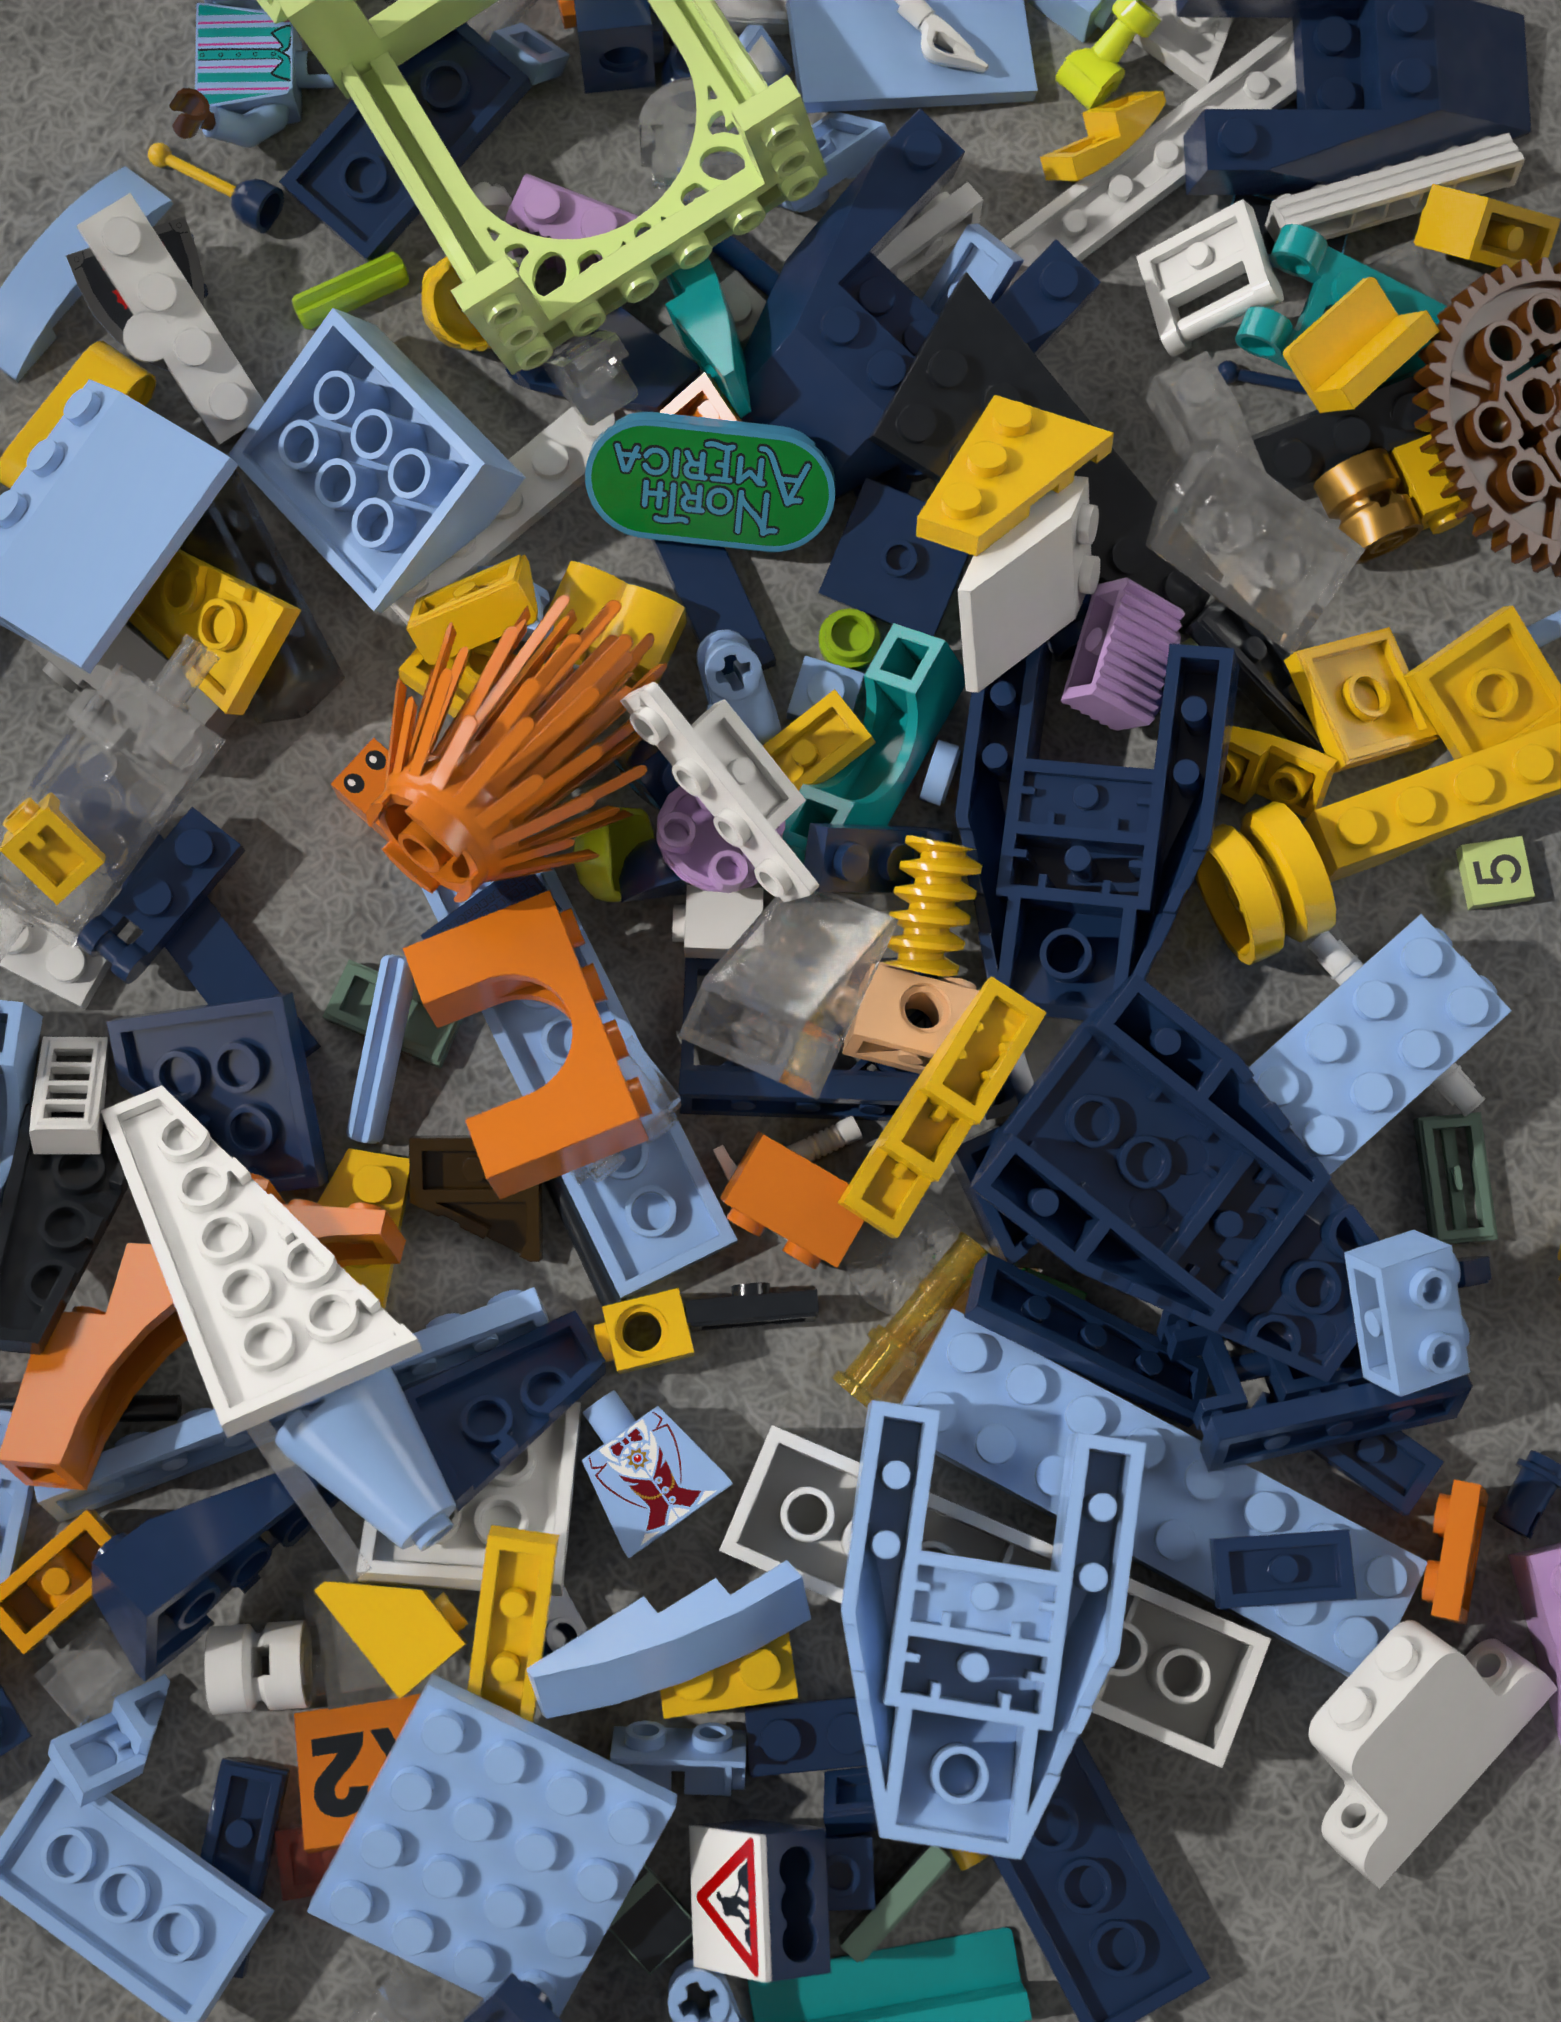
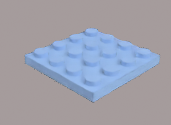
M432 1673L316 1889L307 1913L482 1998H485L513 1973L519 1980L529 1981L538 1986L550 1999L553 2006L552 2012L559 2017L674 1812L677 1794Z

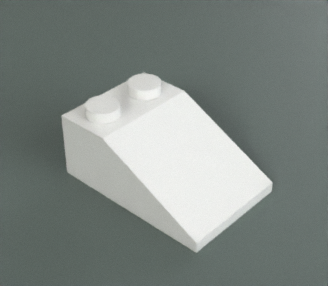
M1074 476V482L1061 492L1049 491L1030 506V514L1025 520L977 557L973 556L958 588L966 691L979 693L1076 619L1085 595H1093L1095 593L1100 575L1099 556L1091 555V544L1097 532L1099 511L1097 505L1089 504V477Z

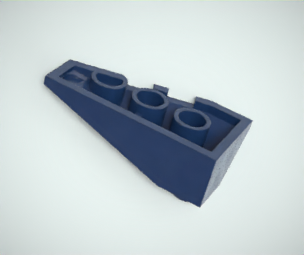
M298 1465L151 1518L128 1535L126 1533H119L110 1538L99 1549L92 1561V1596L132 1667L142 1680L146 1682L194 1644L215 1624L206 1614L230 1590L239 1588L245 1594L261 1579L258 1573L267 1564L272 1555V1549L278 1543L286 1548L294 1546L340 1499Z

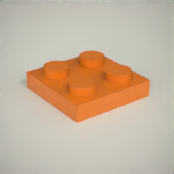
M1454 1479L1451 1495L1439 1493L1434 1516L1433 1533H1438V1537L1444 1538L1440 1562L1428 1560L1422 1588V1600L1433 1604L1432 1616L1440 1620L1463 1625L1468 1623L1489 1496L1481 1484Z

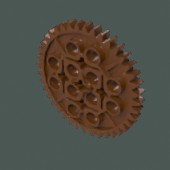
M1542 257L1532 265L1529 264L1527 259H1522L1510 268L1504 264L1492 273L1482 275L1467 286V288L1451 299L1452 304L1438 313L1437 317L1440 322L1436 326L1440 331L1430 339L1431 343L1419 351L1418 357L1426 366L1417 371L1413 378L1420 385L1426 387V389L1414 396L1412 403L1428 410V414L1414 422L1415 428L1431 432L1432 437L1419 448L1422 453L1437 454L1439 461L1428 472L1430 476L1447 477L1449 482L1441 491V497L1445 499L1458 495L1461 499V503L1455 513L1456 518L1461 519L1473 514L1476 517V521L1473 526L1472 535L1477 537L1490 530L1493 533L1491 539V550L1496 553L1511 545L1512 563L1518 564L1531 557L1533 572L1539 573L1551 566L1555 577L1560 578L1561 262L1552 267L1548 258ZM1548 349L1552 351L1550 356L1513 380L1508 381L1506 379L1509 374Z

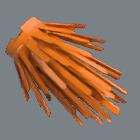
M568 595L560 596L514 658L512 653L527 632V622L531 617L527 605L515 625L508 627L504 631L475 687L435 749V744L469 659L468 648L462 647L457 653L452 669L446 668L457 634L452 622L446 629L434 671L431 668L417 719L418 707L413 697H409L405 705L407 687L398 678L384 792L369 806L366 819L370 827L379 821L384 833L390 840L381 850L399 870L420 887L432 894L442 885L458 892L453 899L455 902H464L483 883L552 871L553 869L551 868L595 859L599 857V854L590 849L550 857L544 856L572 847L575 844V840L572 838L634 815L626 810L620 811V808L608 805L536 834L591 808L596 800L641 778L647 772V766H635L585 793L552 808L642 740L638 733L634 732L635 729L629 719L603 741L595 743L577 756L627 710L620 701L628 693L651 682H655L667 668V663L655 665L632 687L624 686L634 674L630 672L641 662L642 656L654 643V635L648 633L631 652L629 650L633 646V639L630 635L622 634L619 637L616 635L607 636L574 671V663L603 633L606 626L621 610L622 605L619 601H609L585 629L582 627L576 634L567 636L543 667V662L576 622L577 617L574 609H571L537 649L570 601Z

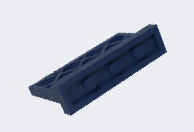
M685 957L681 1067L679 1075L680 1114L841 1120L853 1116L855 1120L890 1121L920 1074L897 1072L893 1067L863 1059L857 1062L850 1070H834L818 1055L840 1033L846 1037L851 1013L850 1010L842 1017L820 993L834 980L851 981L857 986L868 963ZM915 971V974L938 980V976ZM698 975L725 976L739 992L719 1010L714 1012L697 995ZM741 977L755 978L747 984ZM771 978H787L802 993L800 997L779 1015L756 993ZM804 979H817L818 981L811 986ZM748 1000L770 1023L745 1044L724 1020ZM811 1002L833 1026L809 1046L787 1022ZM918 1009L908 1017V1020L913 1025H916L924 1018V1028L932 1027L930 1018ZM697 1010L706 1021L695 1030ZM714 1028L737 1051L721 1066L694 1065L695 1045ZM777 1031L801 1053L785 1068L768 1067L754 1053L757 1048ZM746 1060L752 1067L738 1065ZM810 1062L816 1069H805L802 1067ZM873 1064L879 1071L865 1070Z

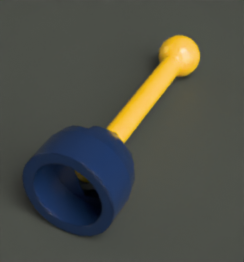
M155 143L148 150V159L152 165L159 168L169 166L230 197L231 208L235 217L245 226L259 233L268 232L282 211L284 203L282 189L265 180H246L234 186L172 155L170 148L164 143Z

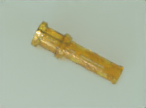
M961 1231L957 1235L958 1238L919 1283L915 1291L885 1327L878 1324L876 1328L872 1327L866 1335L869 1342L845 1371L837 1370L831 1377L865 1407L868 1408V1404L872 1400L880 1401L904 1370L912 1372L918 1365L916 1361L919 1358L915 1352L972 1282L975 1264L989 1253L964 1232Z

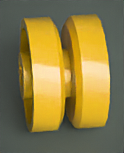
M1274 801L1246 813L1241 820L1240 832L1227 824L1214 827L1212 842L1196 873L1195 879L1220 935L1228 948L1241 962L1250 966L1279 953L1284 947L1285 934L1291 939L1302 943L1329 931L1336 924V905L1324 863L1311 836L1299 818L1284 803Z

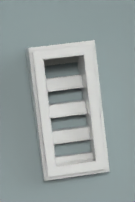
M43 1037L29 1129L34 1154H101L103 1131L101 1110L105 1106L109 1055L108 1037ZM57 1056H92V1061L56 1062ZM55 1074H90L89 1080H55ZM53 1093H87L86 1099H53ZM84 1112V1117H51V1113Z

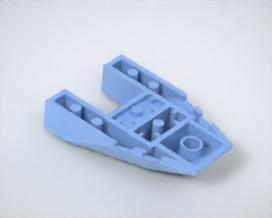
M872 1400L868 1404L859 1464L841 1614L879 1837L1021 1860L1060 1779L1059 1774L1078 1735H1081L1093 1710V1703L1111 1666H1114L1120 1653L1147 1443L1080 1432L1068 1435L1050 1571L921 1550L941 1411Z

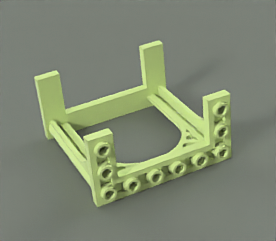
M277 0L288 20L347 99L350 97L353 99L462 281V284L452 289L451 293L464 314L512 375L521 369L531 370L542 365L552 356L554 348L571 337H582L594 332L604 323L606 315L626 302L636 303L647 298L657 289L659 281L677 269H690L699 265L711 254L714 246L733 234L743 235L752 231L762 223L767 212L786 200L797 201L807 196L817 187L819 179L828 174L802 97L787 74L768 86L715 0H647L686 62L695 90V131L688 156L681 171L669 189L652 207L622 227L604 234L579 239H553L529 234L499 219L477 198L397 67L499 0H398L369 20L355 0ZM710 91L714 92L717 99H710ZM723 115L727 131L729 132L733 127H736L739 135L727 132L712 135L710 128L713 122ZM727 151L740 156L745 161V168L727 180H718L703 172L702 163L712 153ZM701 188L706 192L702 196L693 199L688 205L685 206L683 204L685 195L693 189ZM650 227L649 230L637 237V233L641 228ZM491 232L498 235L496 241H494L491 237ZM517 248H524L529 253L523 259L518 273L515 269L519 267L518 263L507 256V253ZM593 254L602 256V260L596 264L593 263L581 273L580 263L585 258ZM559 256L566 263L565 281L557 289L546 296H542L537 293L535 286L538 269L546 259Z

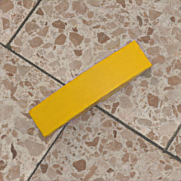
M993 976L989 977L901 1102L839 1199L838 1204L890 1238H898L931 1182H938L972 1125H978L982 1121L1047 1012Z

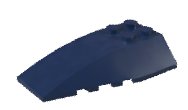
M1133 973L1076 1028L1001 1126L970 1188L1075 1271L1317 1379L1328 1382L1358 1342L1344 1252L1380 1241V1239L1355 1206L1348 1204L1330 1180L1332 1176L1316 1156H1312L1290 1128L1292 1124L1275 1102H1271L1254 1081L1252 1077L1255 1075L1242 1058L1138 974Z

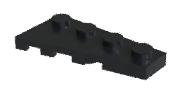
M26 1104L0 1209V1351L41 1355L124 1197L129 1184L104 1119L101 1154H34L29 1135L32 1105ZM52 1112L51 1117H84V1112Z

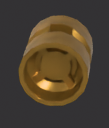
M1385 448L1369 450L1343 461L1323 474L1313 485L1328 518L1340 519L1341 521L1336 534L1351 564H1362L1394 551L1412 540L1424 529V525L1409 495L1397 494L1396 492L1401 479Z

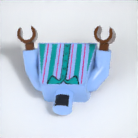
M204 0V3H196L195 89L183 88L176 93L169 105L171 110L184 112L178 115L172 126L177 136L183 139L194 137L199 129H202L206 137L251 148L283 130L286 124L301 121L302 88H335L336 84L312 51H302L299 34L289 20L275 24L256 0Z

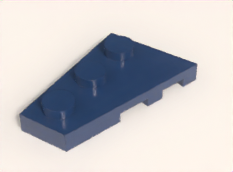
M576 1310L403 1391L453 1497L457 1513L606 1374V1361Z

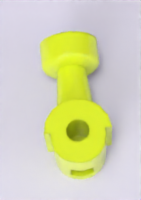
M1117 0L1112 6V12L1118 19L1091 49L1083 48L1069 54L1056 74V82L1065 87L1088 110L1101 105L1120 85L1125 75V69L1118 62L1136 34L1147 38L1162 21L1161 17L1142 0Z

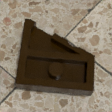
M471 1135L412 1136L409 1138L410 1203L436 1216H445L457 1222L460 1228L483 1239L488 1237L520 1253L519 1257L529 1262H540L543 1259L542 1183L500 1200L486 1179Z

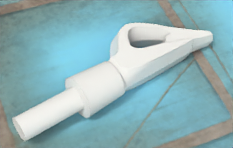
M894 0L899 5L897 12L920 31L922 35V53L928 62L984 73L989 68L988 64L975 55V50L946 21L934 14V10L925 0ZM934 44L941 46L952 54L939 50Z

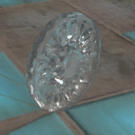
M922 1198L898 1238H890L864 1221L847 1250L844 1260L850 1283L866 1303L885 1314L911 1317L933 1311L952 1296L963 1277L966 1251L960 1229L948 1213L927 1199Z

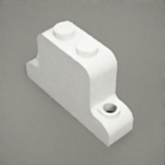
M1407 1620L1399 1623L1317 1711L1310 1723L1309 1739L1311 1744L1339 1774L1345 1784L1342 1794L1331 1805L1323 1819L1322 1835L1324 1839L1340 1856L1380 1889L1558 1688L1545 1672L1497 1639H1487L1478 1643L1464 1656L1417 1621Z

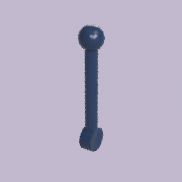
M1231 360L1223 361L1216 369L1217 379L1225 385L1232 384L1235 381H1242L1307 394L1299 380L1240 369Z

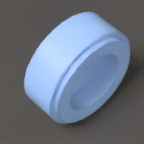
M938 739L922 787L920 800L939 806L941 803H945L961 753L958 745Z

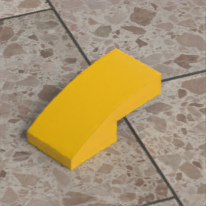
M1164 91L1129 92L1082 112L1088 136L1040 157L1046 181H1079L1114 161L1129 149L1157 118L1166 104Z

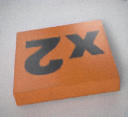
M421 1693L407 1695L401 1699L394 1697L294 1713L304 1850L307 1853L339 1848Z

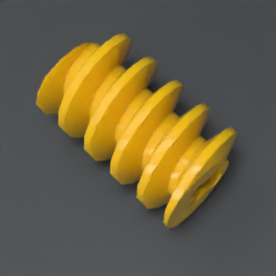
M907 835L905 844L921 853L919 859L900 861L899 869L915 878L914 884L895 886L893 894L909 903V909L889 912L888 919L903 928L904 931L902 935L883 937L882 944L898 954L897 960L884 961L883 963L936 976H956L960 966L945 957L944 953L964 950L965 941L949 931L950 927L969 925L971 916L955 906V903L973 900L976 897L977 891L961 881V877L981 874L982 865L966 855L967 851L977 849Z

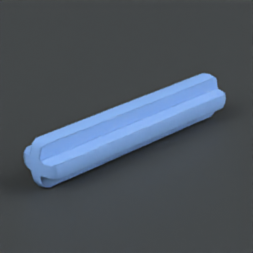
M385 955L380 962L346 1129L347 1137L357 1142L376 1144L384 1136L415 984L406 957L400 955Z

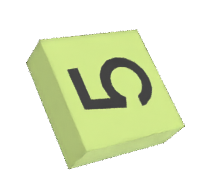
M1523 836L1464 844L1456 849L1468 910L1526 902L1535 897Z

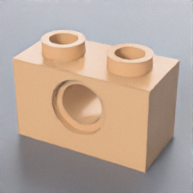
M868 962L856 986L842 1054L921 1074L979 990H977L975 984L965 979L947 977L937 980L917 975L915 971L883 962L879 964ZM918 1009L924 1012L930 1018L932 1027L919 1028L913 1025L908 1020L905 1010Z

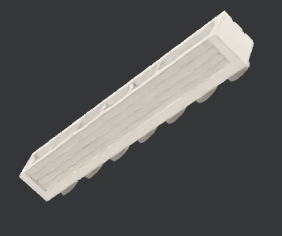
M1509 133L1496 137L1486 136L1475 143L1461 147L1452 146L1440 153L1419 156L1412 161L1395 166H1386L1381 170L1360 176H1352L1349 179L1332 184H1319L1310 190L1297 194L1281 195L1271 202L1265 227L1275 243L1282 227L1287 224L1306 226L1320 233L1326 240L1422 212L1432 184L1476 195L1515 186L1525 158L1519 152L1517 145L1513 143Z

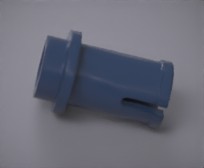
M1530 1450L1526 1460L1518 1459L1515 1465L1520 1468V1471L1499 1510L1492 1517L1499 1524L1529 1540L1532 1538L1533 1531L1555 1490H1561V1465L1533 1450Z

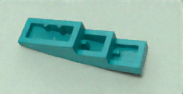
M707 257L702 263L693 268H679L667 276L675 298L665 305L682 346L701 370L712 376L737 415L741 418L751 412L746 362L733 315L714 268Z

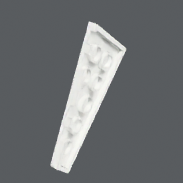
M162 1085L101 1110L216 1415L227 1438L423 1352L418 1338L403 1324L399 1325L381 1307L379 1300L364 1285L360 1286L337 1263L335 1256L271 1193L268 1195L252 1179L250 1172L235 1157L231 1158L211 1138L208 1130Z

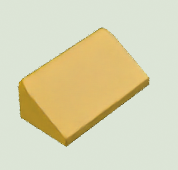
M517 555L416 599L406 630L426 663L429 665L436 664L446 629L451 622L457 634L449 658L456 656L462 647H467L470 650L501 637L508 627L515 625L527 605L531 615L527 625L537 620L538 607L530 563L526 555Z

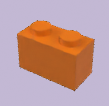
M759 1131L756 1133L719 1197L725 1204L732 1207L726 1217L728 1220L757 1237H761L766 1227L788 1240L783 1251L815 1270L821 1260L838 1268L864 1223L863 1219L838 1204L849 1183Z

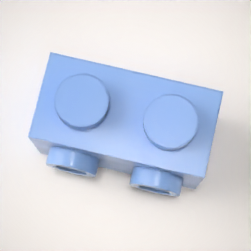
M1411 1230L1344 1252L1363 1378L1401 1397L1470 1373L1466 1348L1469 1344L1470 1335L1468 1326L1461 1313L1457 1286L1461 1274L1459 1263L1452 1251V1245L1416 1230Z

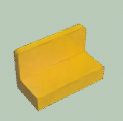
M1369 277L1358 282L1283 351V357L1319 413L1355 409L1440 330L1427 310L1398 315L1374 277Z

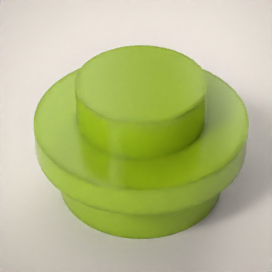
M841 609L829 615L822 623L819 630L818 645L822 656L827 662L858 670L867 666L874 659L880 646V632L876 622L865 612L857 609Z

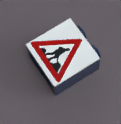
M758 1819L690 1825L689 1844L694 1967L765 1983L831 1973L825 1828Z

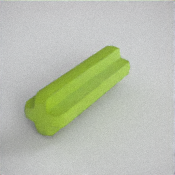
M391 251L295 295L292 298L293 308L304 328L313 329L321 325L332 308L348 313L407 286L409 283L408 271L398 253Z

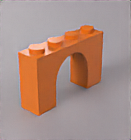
M550 890L402 948L421 1001L437 1029L495 1005L513 1000H535L549 1004L564 1013L572 1022L570 1051L561 1069L548 1083L530 1094L465 1119L486 1179L500 1200L649 1140L641 1118L653 1114L638 1076L627 1081L625 1080L618 1061L630 1056L616 1020L614 1019L603 1024L597 1009V1003L608 999L594 964L591 963L581 967L574 948L586 943L572 908L559 912Z

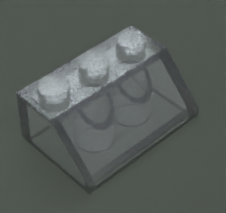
M1223 439L1194 441L1160 491L1146 546L1290 654L1297 651L1365 551L1357 542Z

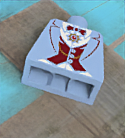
M613 1390L583 1411L584 1416L604 1444L586 1456L582 1462L619 1543L628 1558L636 1555L733 1485L728 1476L659 1406L636 1421L617 1392Z

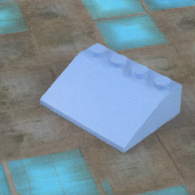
M335 308L331 309L228 454L374 612L378 613L386 610L485 530L526 478L376 325Z
M89 379L83 388L76 391L68 399L63 410L64 415L49 436L31 450L27 458V466L10 490L0 495V625L90 674L239 464L228 455L124 393Z

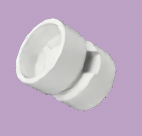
M307 1619L268 1622L261 1633H256L250 1624L212 1626L209 1628L205 1644L204 1670L206 1696L212 1715L251 1712L258 1701H264L270 1711L310 1707L314 1678L312 1637ZM263 1656H269L270 1675H262Z

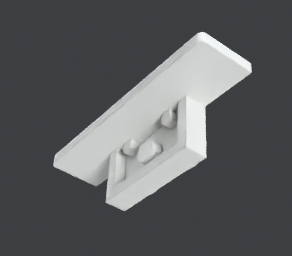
M651 682L628 693L620 701L631 714L630 721L638 735L646 742L658 747L673 766L672 773L675 780L686 792L698 797L714 816L713 822L718 833L729 844L741 849L754 865L755 876L766 891L773 896L780 897L783 902H788L810 896L819 887L815 878L776 831L806 800L725 699L713 704L692 725L689 724L655 682Z

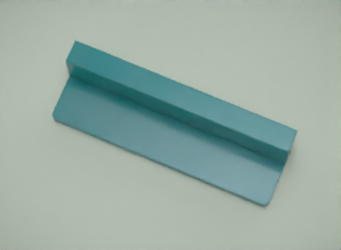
M999 1927L873 1950L863 1963L861 1961L857 1963L850 1955L830 1958L831 1973L767 1983L747 1979L754 2022H1023L1032 2020L1028 1993L1021 1982L1013 1933L1009 1927Z

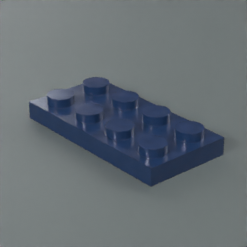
M466 22L397 66L459 169L533 87L525 73ZM353 99L279 181L290 195L366 262L382 256L420 213Z
M1078 1735L1059 1774L1060 1779L1022 1859L991 1855L1078 2021L1135 2022L1209 1980L1210 1976L1081 1736Z

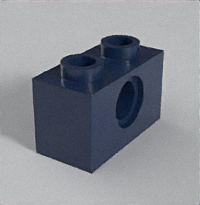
M574 0L585 94L656 87L654 64L665 62L662 33L664 29L647 0Z

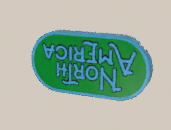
M659 412L632 413L615 421V425L607 428L594 441L589 452L585 470L586 490L593 507L602 519L620 532L646 539L765 552L791 550L806 544L817 536L825 527L832 514L836 483L834 470L828 458L826 457L825 459L822 451L815 447L816 443L800 431L776 425Z

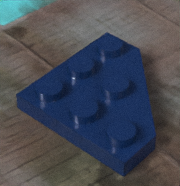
M293 992L118 1017L106 1022L119 1085L133 1096L140 1095L162 1085L208 1130L211 1138L231 1158L235 1157L250 1173L270 1180L278 1192L315 1188L329 1182Z

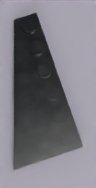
M965 272L960 277L868 440L939 483L994 395L1018 401L1091 426L1094 425L970 275ZM1112 448V452L1097 464L1089 460L1075 471L1074 475L1089 477V504L1098 506V527L1095 539L1091 544V555L1099 556L1100 558L1098 582L1101 584L1127 577L1183 609L1185 615L1180 620L1182 626L1178 631L1181 634H1186L1184 630L1203 610L1221 578Z

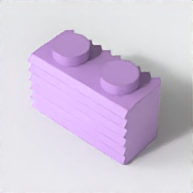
M525 174L505 216V222L514 228L540 237L579 239L607 233L622 227L639 216ZM524 248L511 250L513 257L522 254L523 259L529 253ZM593 254L585 258L580 263L581 273L593 263L596 264L602 260V256ZM559 256L550 257L543 262L547 270L555 267L558 274L565 272L567 269L565 260Z
M1127 577L1098 584L1090 600L1061 698L1062 704L1070 705L1071 709L1080 710L1081 714L1089 715L1090 719L1099 720L1100 724L1108 725L1109 729L1117 731L1150 725L1162 706L1164 692L1162 687L1165 684L1163 678L1166 676L1169 644H1180L1181 635L1178 630L1182 626L1180 620L1185 615L1183 609Z

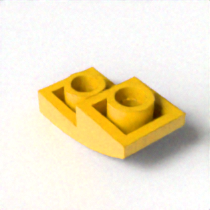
M1232 726L1221 793L1244 805L1257 793L1273 802L1284 803L1291 811L1308 818L1314 810L1322 807L1338 760L1281 737Z

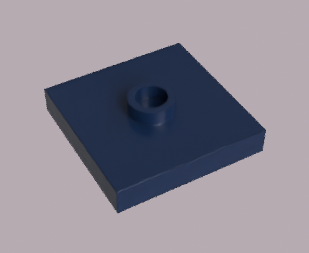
M866 478L818 594L852 609L863 611L869 616L890 625L895 623L935 637L969 554L917 537V516L926 502Z

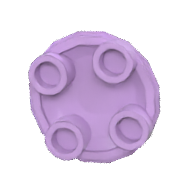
M681 786L671 792L657 816L656 840L664 862L678 877L704 891L732 893L753 887L758 883L754 873V865L739 847L729 844L718 833L713 822L714 816L698 797L686 792ZM785 821L776 829L781 837L785 830Z

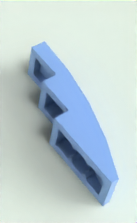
M786 1560L731 1595L715 1578L660 1613H657L643 1596L526 1668L540 1711L548 1719L618 1704L686 1682L752 1653L811 1619L803 1578L790 1562Z

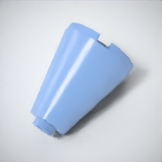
M391 1367L320 1397L322 1400L311 1410L308 1417L299 1407L280 1428L275 1443L283 1454L401 1549H407L416 1544L420 1551H424L441 1540L453 1528L454 1524L448 1517L455 1510L456 1504Z

